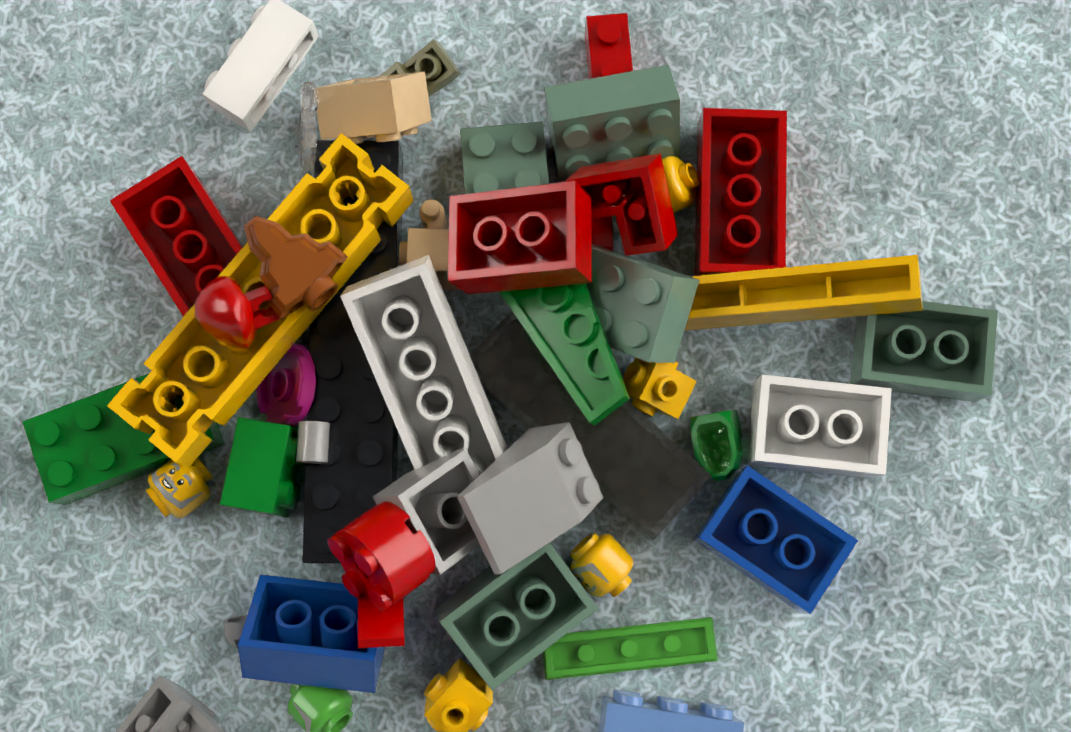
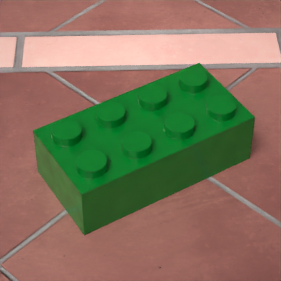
M148 374L135 378V380L142 383ZM127 382L22 421L49 503L71 504L149 474L171 459L148 440L155 430L151 434L137 430L107 406ZM179 395L173 401L177 405L178 410L184 404L182 397ZM214 421L205 432L212 441L203 452L225 444L218 423Z

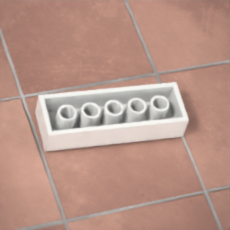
M429 255L347 286L340 297L414 470L455 451L466 449L479 474L483 473L508 448Z

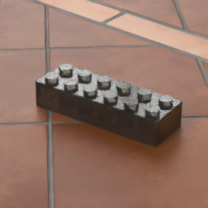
M513 311L500 322L470 355L485 393L526 430L570 422L594 478L598 482L603 500L649 542L653 541L711 477L710 473L629 401L625 402L595 426L590 424Z

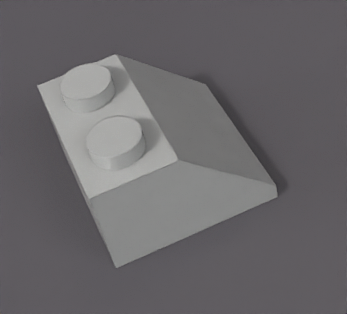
M460 449L406 473L373 496L377 505L382 501H388L404 510L410 516L404 523L413 534L418 530L422 531L430 544L435 558L436 567L435 571L431 574L441 575L480 545L457 498L480 475L466 449Z

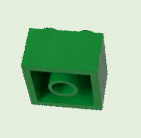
M238 417L220 505L238 510L288 518L290 509L296 510L300 499L301 486L295 484L298 467H305V463L296 462L298 431L289 425Z

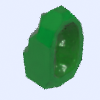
M738 410L690 417L694 455L702 470L715 481L729 479L739 468L743 455L742 430Z

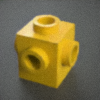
M636 357L626 368L623 377L627 393L633 399L630 405L632 408L651 417L654 416L655 412L675 419H679L697 381L676 370L679 364L677 361L675 363L646 362Z
M460 658L444 676L438 673L424 691V696H426L424 716L431 727L437 732H468V730L474 732L482 725L487 717L488 708L493 704V691L479 673Z

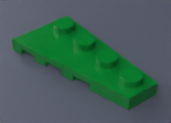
M586 283L500 292L590 424L595 426L630 399Z

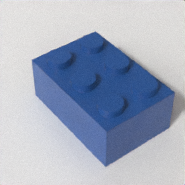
M748 465L739 470L693 539L802 614L812 613L858 542L856 538Z
M261 574L238 643L242 678L369 693L376 692L385 647L358 648V597L351 595L344 584Z

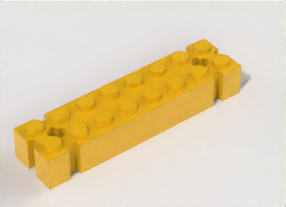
M342 133L319 158L324 169L316 179L306 173L268 218V220L279 223L290 235L306 233L319 244L330 241L348 256L332 278L338 284L334 295L381 241L377 232L380 224L385 221L393 227L414 202L409 185L383 165L374 173V167L369 154ZM350 196L354 200V196H357L358 200L354 204L350 205L348 203L347 206L344 205L343 201L345 198ZM248 242L218 276L234 278L240 285L243 294L265 286L259 277L262 262L250 250ZM334 295L317 310L310 311L304 304L285 318L256 329L254 339L248 349L230 347L207 333L195 318L194 304L143 363L151 370L142 383L130 378L107 406L133 428L147 434H151L155 430L148 440L174 462L190 467L212 441L205 434L212 423L215 421L222 426L227 424ZM264 301L259 306V309H268L270 304ZM178 395L182 397L184 402L179 410L173 402Z

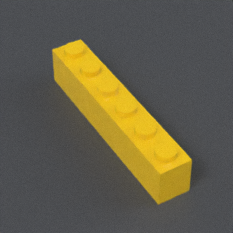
M918 255L690 276L699 279V283L684 331L923 311Z

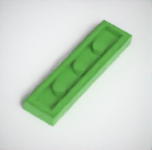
M712 617L567 633L543 651L545 680L718 661Z

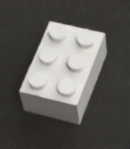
M762 374L754 381L747 465L870 479L886 475L892 388Z

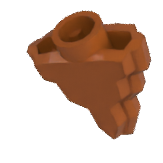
M254 216L243 226L250 250L262 262L259 277L269 289L273 298L267 302L281 319L292 314L304 304L310 311L317 310L334 295L338 284L332 278L348 258L330 241L319 244L306 233L290 235L279 223L258 216Z

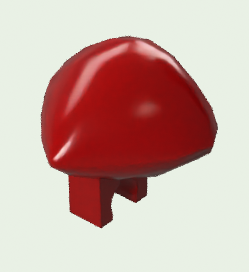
M220 276L210 281L195 300V318L201 327L218 341L233 348L248 349L254 339L256 329L281 319L271 306L265 310L259 309L262 302L273 299L266 285L243 294L240 285L230 276Z

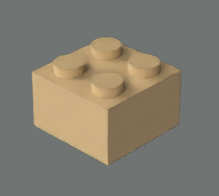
M425 71L349 79L313 88L321 140L335 139L342 133L355 144L362 143L363 139L376 138V142L394 141L401 139V136L418 133L419 125L432 121Z

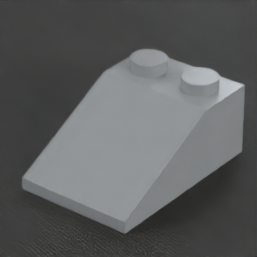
M570 422L529 428L464 489L457 498L495 575L504 573L582 522L603 499V495L585 458L581 444L577 440Z

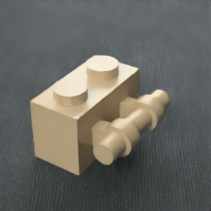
M426 200L419 210L423 228H408L407 241H400L399 265L401 266L429 255L442 288L460 290L448 281L449 229L444 207L438 201Z

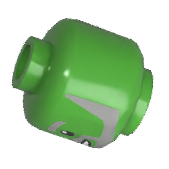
M292 684L289 692L292 696L288 702L287 712L305 732H341L350 722L353 716L351 711L353 698L347 690Z

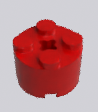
M382 501L377 506L369 509L336 532L327 542L331 552L340 561L345 570L341 578L346 589L354 597H359L363 594L381 612L391 608L431 577L430 574L435 571L436 567L433 551L422 531L418 530L413 534L404 523L410 516L400 507L388 501Z

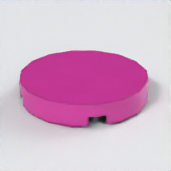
M293 344L256 388L257 404L260 412L267 414L268 419L265 420L266 422L295 427L299 425L300 421H303L310 410L314 399L316 374L311 354L303 345Z

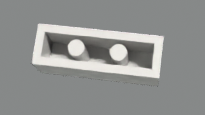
M269 0L265 6H260L252 17L251 26L243 38H238L233 42L225 63L220 70L212 72L205 83V91L202 95L210 107L249 132H252L319 37L314 22L280 0Z

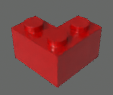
M661 153L583 166L566 179V182L576 181L590 196L591 219L616 215L625 256L665 251L678 236Z

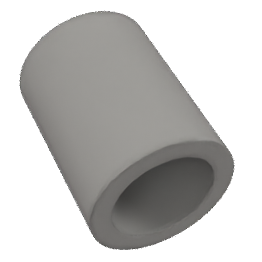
M320 421L299 422L296 462L307 464L328 463L330 423Z

